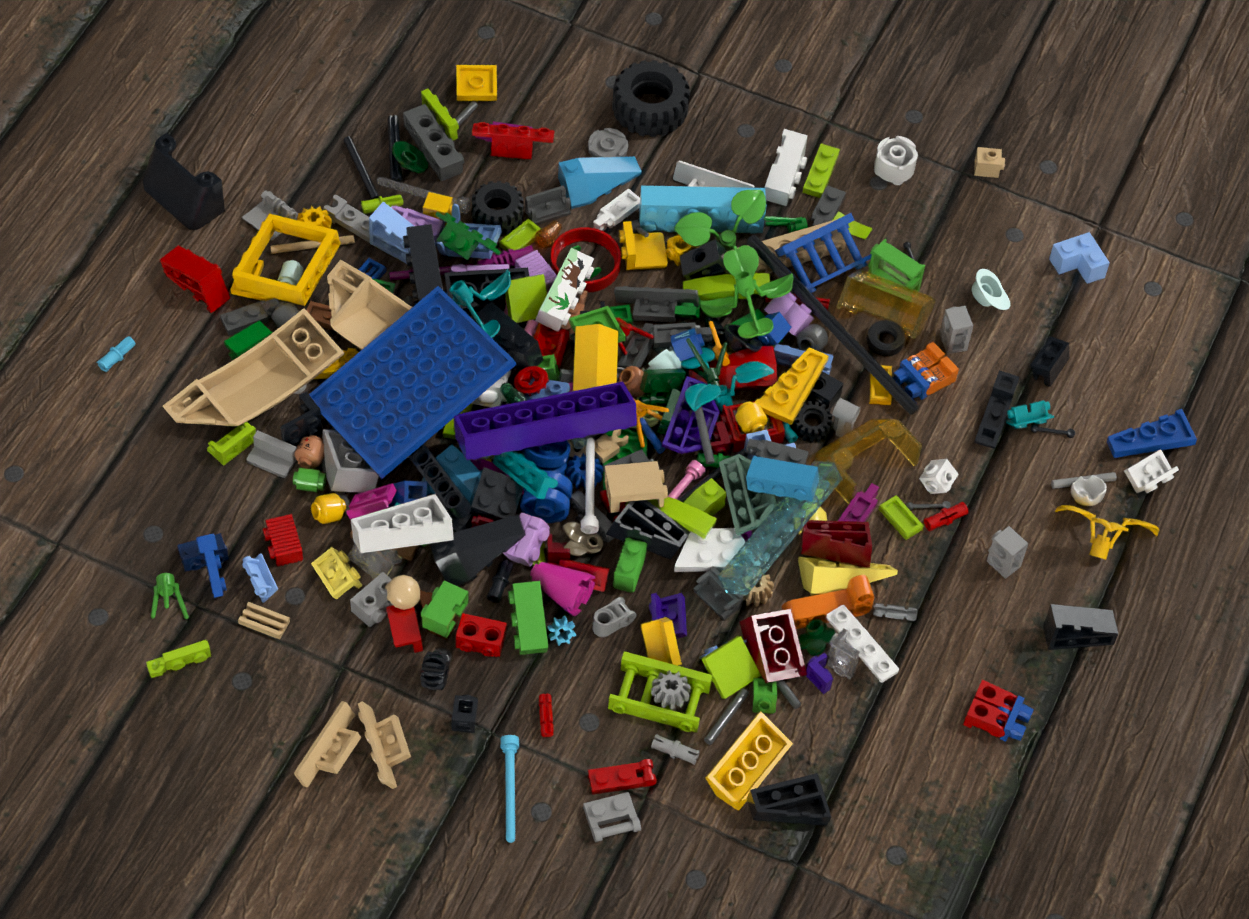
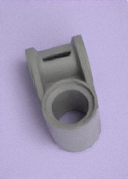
M619 597L595 612L592 630L599 637H607L620 628L631 624L637 615L626 606L624 598Z

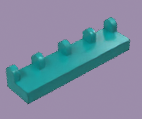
M509 451L495 455L492 462L538 499L545 498L549 487L555 488L558 485L556 479L550 478L547 472L538 469L534 462L528 461L525 455L520 452Z

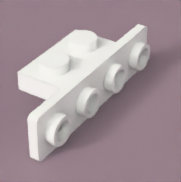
M683 161L677 162L673 180L687 184L688 187H755L752 184Z
M841 605L827 614L826 619L880 682L888 680L899 672L896 664L845 605Z

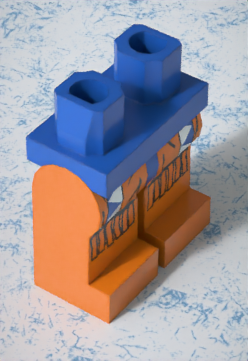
M931 342L923 351L901 361L900 367L893 372L892 378L899 385L906 382L908 386L905 387V391L912 399L919 397L923 400L927 395H931L954 383L959 368L947 356L945 357V353L934 342Z

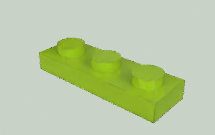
M429 89L421 91L422 105L426 104L428 109L434 112L438 124L443 125L448 139H458L457 130L459 125L456 119H452L447 108L440 104L438 97L433 95Z
M820 144L802 193L821 198L838 159L840 149Z

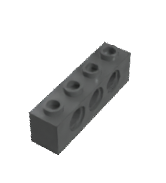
M426 104L403 112L404 127L426 157L440 181L463 173V164L465 163L463 155L456 151L453 140L451 138L448 139L443 125L438 124L434 112L429 110Z

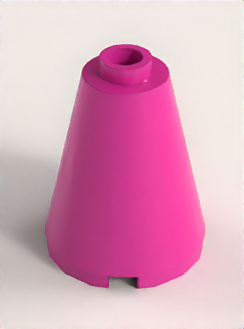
M541 562L539 565L535 564L530 573L532 582L540 581L541 590L572 616H576L582 611L578 609L581 603L587 604L595 586V582L592 581V579H595V576L589 573Z

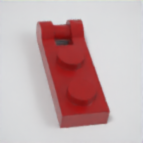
M644 759L637 763L588 770L592 795L655 785L657 780L655 774L652 773L654 768L652 760ZM642 772H643V775H644V776H642V777H637V774H636V773H642Z

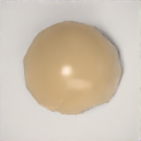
M401 575L394 577L385 586V589H387V600L397 608L403 610L412 608L420 600V587L417 581L410 576Z

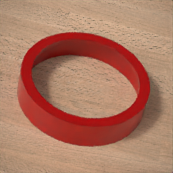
M589 227L571 229L560 235L552 246L550 266L554 273L558 275L560 271L556 261L559 253L565 247L576 242H593L603 246L610 252L614 259V269L610 274L601 279L584 281L587 283L584 291H588V293L597 292L610 286L620 272L621 251L617 242L609 234L599 229Z

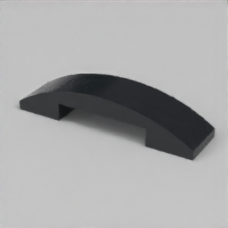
M999 370L974 443L993 449L996 448L1007 417V411L1010 408L1019 381V376Z

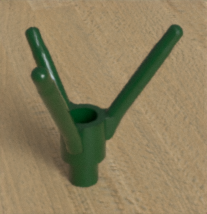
M687 338L686 342L704 372L698 368L691 370L701 376L707 384H714L720 387L718 376H720V369L728 344L726 342L723 343L716 368H708L690 338Z

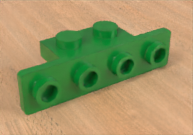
M439 212L435 214L447 223L436 241L442 242L445 247L466 260L470 258L478 244H481L497 255L501 254V251L495 248L497 244L489 238L483 240V235L474 229L471 232L468 231L469 226L461 221L455 223L456 218L450 214L445 213L442 215Z

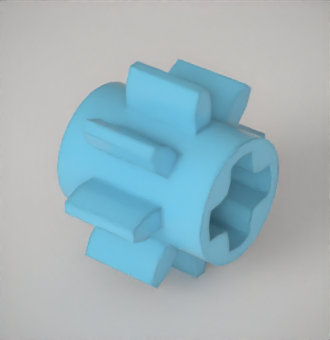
M563 616L562 619L554 617L552 625L547 626L549 631L552 632L548 635L550 640L556 639L558 646L565 642L570 644L572 636H576L575 631L571 630L575 627L573 621L567 623L566 616Z

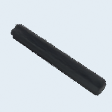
M390 115L387 118L390 178L395 183L402 180V166L392 153L393 144L400 141L398 116Z

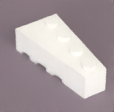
M436 494L351 519L353 541L361 553L454 540L452 518Z

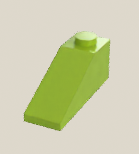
M711 478L696 489L684 503L713 516L725 507L726 491Z

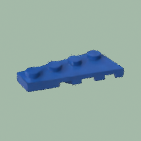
M1182 409L1175 411V414L1170 416L1167 414L1163 415L1155 422L1150 423L1148 421L1142 423L1139 428H1129L1107 438L1108 447L1114 458L1154 452L1160 449L1167 450L1196 445L1197 441Z

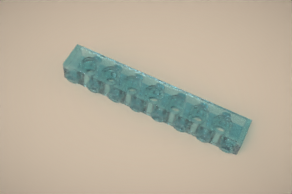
M814 461L810 466L818 467L819 483L813 501L783 497L721 571L718 578L726 593L747 596L842 481V477L834 462Z

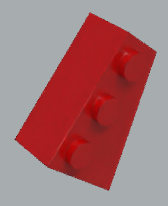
M179 245L160 259L165 275L183 290L188 288L195 294L193 298L197 302L200 300L204 301L208 306L207 310L211 313L230 299L221 275L222 270L217 264H212L204 257H199L191 250H186Z

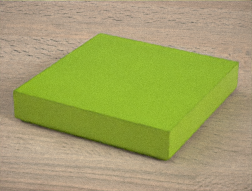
M544 274L511 280V285L505 292L508 316L516 323L537 318L538 312L547 296Z
M736 636L702 658L708 673L713 675L712 681L722 699H726L751 683L753 678L761 676L741 636Z

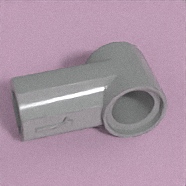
M842 398L838 400L832 414L835 416L833 426L836 432L835 435L841 438L850 436L853 431L854 422L861 409Z

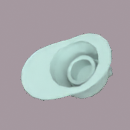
M980 269L976 273V281L972 285L974 298L982 306H994L1000 310H1008L1010 300L1002 288L999 279L991 271Z

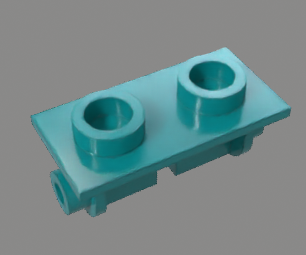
M1041 400L1029 403V412L1026 404L1011 407L1007 411L1008 418L1011 420L1006 421V423L1017 429L1025 428L1027 424L1033 422L1035 424L1046 423L1047 419L1054 418V415L1048 413L1050 403Z

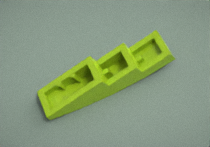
M769 273L754 274L753 279L756 280L758 287L770 282ZM731 274L708 276L683 281V290H697L698 296L702 301H709L728 296L734 297V285L736 282ZM738 293V299H747V297H743Z
M671 497L664 499V507H659L657 499L647 500L685 529L704 539L717 518Z

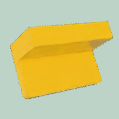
M664 617L642 623L641 630L647 657L677 666L681 665L672 620Z

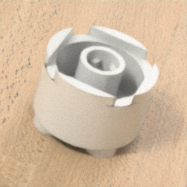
M896 136L893 139H889V137L883 139L877 148L874 164L875 174L888 182H892L894 185H901L904 181L910 179L914 174L918 156L915 144L902 136Z

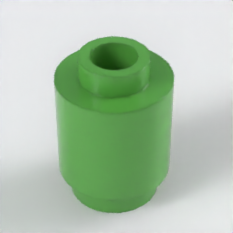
M299 468L298 472H294L293 485H296L297 490L324 491L326 473H321V470Z

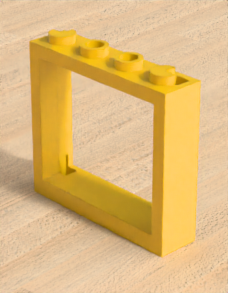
M269 213L266 220L261 223L257 235L252 238L248 250L243 253L240 263L233 270L232 278L236 288L305 306L341 245L338 231ZM275 231L321 243L296 286L250 274Z

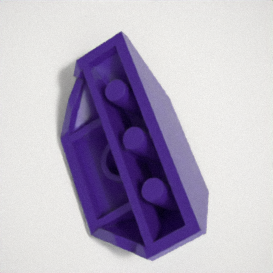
M688 376L686 377L663 439L662 447L681 454L703 450L695 412L687 404L685 392L695 384L703 383L708 385L707 383ZM714 400L702 405L709 439L712 436L720 413Z

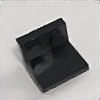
M307 391L299 395L300 405H298L301 416L280 427L282 441L296 446V448L302 438L312 435L319 437L322 434L321 410Z

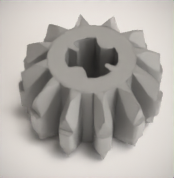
M670 670L667 671V675L660 672L658 679L653 680V688H651V694L655 696V704L661 703L662 708L670 706L671 710L675 708V705L681 708L684 702L689 700L691 687L690 684H687V678H680L679 671L675 675Z

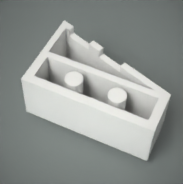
M784 129L781 147L778 146L776 152L778 154L774 164H772L765 185L766 201L787 206L789 199H793L796 191L794 185L799 184L802 175L800 169H804L807 162V157H804L808 135Z

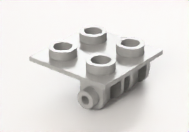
M264 191L261 194L263 201L242 217V219L259 231L261 223L266 220L269 213L297 220L298 213L295 209L286 205L280 198L273 195L271 191ZM275 231L270 240L273 241L281 233Z

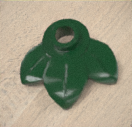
M812 620L807 624L806 632L798 636L801 650L807 649L810 656H818L826 648V643L835 640L836 632L833 628H828L822 620Z

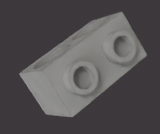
M966 306L945 309L939 335L947 354L963 352L968 349L973 324Z
M1010 526L994 534L987 562L1005 579L1021 567L1028 543Z

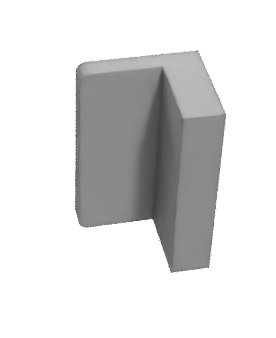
M257 430L253 436L254 448L246 459L247 463L285 478L296 462L294 456L297 449L296 446Z

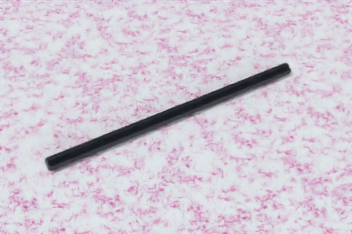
M752 235L747 239V244L757 252L758 256L779 278L792 273L756 235ZM793 274V293L812 310L814 315L910 415L915 414L919 410V405Z

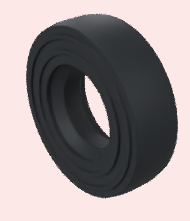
M881 320L870 327L867 343L874 353L881 356H893L904 347L905 332L899 324L889 320ZM881 333H889L894 337V341L890 344H885L878 339V336Z

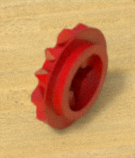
M538 366L522 369L514 379L516 390L520 391L522 395L527 393L529 396L535 392L539 394L541 389H546V384L549 382L546 370ZM534 377L535 381L532 385H529L532 378Z

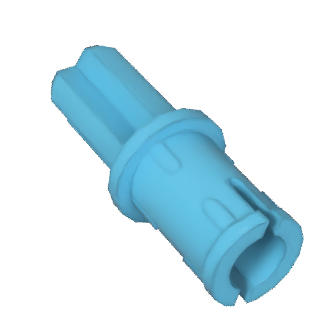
M128 336L116 347H111L110 351L97 361L100 369L107 372L115 363L124 359L123 356L135 346V341Z

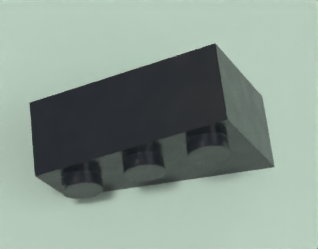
M640 500L630 501L615 519L606 535L624 542L626 538L647 543V551L671 560L691 532L649 501Z

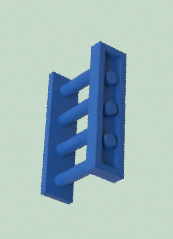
M851 213L775 250L778 258L786 255V258L789 257L800 282L811 293L816 291L815 286L853 267L858 270L867 266L866 261L871 259L872 256L870 254L864 258L861 257L848 230V223L854 221ZM836 229L838 233L841 232L855 261L847 266L844 265L831 238V232ZM820 238L821 241H824L837 271L829 275L827 274L814 247L815 239ZM803 246L804 250H807L820 277L819 280L810 283L796 254L798 253L797 248Z

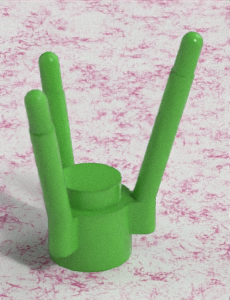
M170 573L159 574L156 577L157 585L154 586L151 618L154 619L156 616L159 594L163 596L164 607L168 609L169 596L175 592L184 618L188 619L189 616L179 591V584L175 583L174 576Z

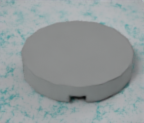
M604 128V130L595 131L590 136L588 151L592 158L625 157L628 151V141L626 136L619 130Z

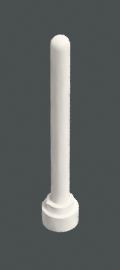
M592 437L586 439L585 516L581 520V531L585 534H594L599 531V521L594 516L595 440Z

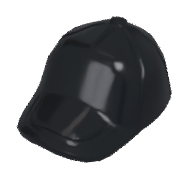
M725 325L723 336L731 350L738 352L748 348L751 351L757 352L761 349L762 343L757 337L743 338L739 335L738 329L740 325Z

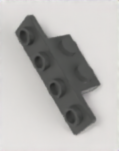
M628 286L614 288L617 303L635 304L633 319L636 321L675 322V306H681V303H693L694 306H699L697 290Z

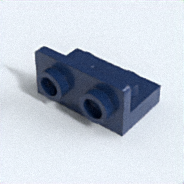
M221 533L216 534L215 539L218 549L214 551V555H219L220 562L222 563L229 560L228 550ZM196 540L177 545L185 572L198 570L206 566L204 553L199 554Z

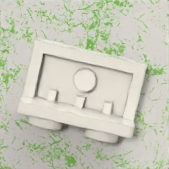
M1160 449L1127 468L1124 472L1136 493L1144 490L1146 493H1149L1158 488L1156 485L1158 482L1166 483L1173 479V473L1179 469L1177 466L1171 468Z

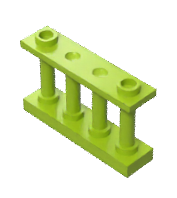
M624 651L621 660V670L626 673L619 695L610 694L608 709L618 714L625 713L674 726L685 732L692 731L697 733L700 718L694 717L701 693L709 694L713 675ZM670 670L675 675L679 671L680 678H687V684H690L692 693L685 714L672 711L670 706L661 708L650 705L652 683L654 679H658L660 672L667 675V671ZM634 675L648 678L641 702L627 698Z

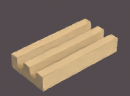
M248 602L247 608L242 612V617L240 616L238 619L239 624L281 639L290 622V617ZM250 617V618H252V619H255V620H257V621H260V623L254 622V621L249 620V619H247V618ZM265 625H270V626L276 627V628L279 629V631H278V630H275V629H273V628L267 627V626H265Z

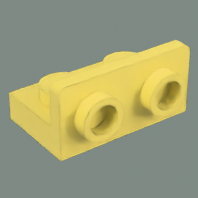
M331 547L311 564L331 596L338 599L353 586L358 589L362 587L359 581L361 576L354 567L351 568L348 562L350 559L344 551L341 550L339 552Z

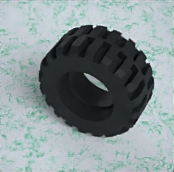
M652 60V62L640 61L639 64L633 63L629 65V68L623 69L621 74L616 77L613 87L612 110L614 111L615 118L624 128L627 127L628 131L632 133L637 132L639 136L650 135V137H656L659 134L661 136L667 135L668 131L673 132L677 129V126L679 127L683 124L688 114L689 84L685 76L681 72L678 73L679 70L674 66L669 67L668 63H657L658 61ZM642 94H656L666 100L652 104L642 102L636 97Z

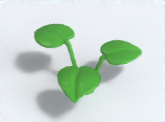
M743 190L733 197L731 209L739 217L732 231L725 230L719 235L715 230L710 229L712 226L711 217L701 212L684 216L675 225L674 230L687 244L696 247L706 244L710 239V233H712L727 251L723 258L726 270L732 276L741 271H750L753 279L759 264L758 254L752 247L746 245L737 249L735 246V233L742 218L748 224L756 223L762 218L766 208L764 192L761 190Z
M741 271L734 276L736 282L734 285V297L728 296L709 301L701 300V309L704 314L712 318H718L730 314L732 308L737 307L738 293L743 297H747L753 322L741 325L738 333L743 338L763 336L773 330V321L769 318L756 319L750 295L756 289L760 296L766 295L767 298L784 296L792 290L793 274L791 273L758 287L756 280L752 279L750 271Z

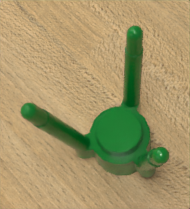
M765 216L763 218L766 221H773L766 222V226H788L789 233L808 228L805 217Z

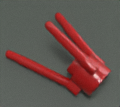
M616 318L625 337L629 335L630 331L654 339L653 335L628 324L621 318ZM619 342L618 346L624 355H627V351L624 345L622 344V342Z

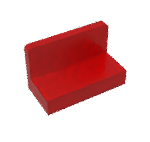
M394 605L388 606L386 609L394 646L401 647L412 644L414 653L423 651L415 608L403 610Z

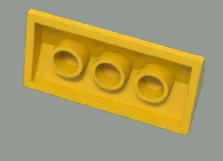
M601 324L576 326L573 391L617 383V330Z
M760 711L705 778L717 797L736 810H740L747 801L749 791L759 787L793 743Z

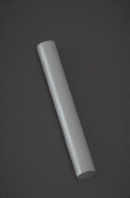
M1115 472L1094 475L1104 482L1116 481L1117 479ZM1092 475L1082 477L1083 479H1089ZM1079 477L1052 480V489L1071 487L1072 483Z

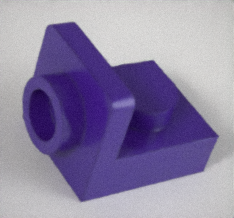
M825 653L819 657L814 656L807 663L806 677L823 695L831 689L833 681L829 670L824 668L828 657Z

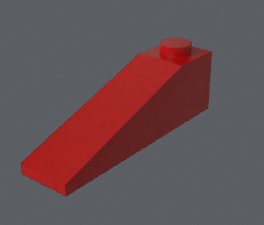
M762 346L757 352L746 348L729 354L730 363L727 366L721 365L720 376H718L720 379L719 385H726L730 389L732 377L736 375V368L747 362L757 361L771 367L774 373L748 383H739L736 380L734 390L768 389L770 386L772 387L777 382V364L773 346ZM712 360L707 363L710 368H716L718 361ZM701 366L698 367L699 370L704 372ZM688 369L689 377L707 383L693 370Z

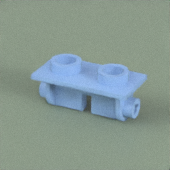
M260 553L255 559L247 556L243 558L242 566L246 569L248 576L251 577L250 580L255 589V594L259 595L262 603H264L278 590V587L263 555Z

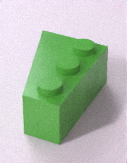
M540 581L514 583L511 591H508L509 604H512L513 608L511 623L512 627L515 626L517 634L514 635V647L519 649L520 655L547 652L548 640Z

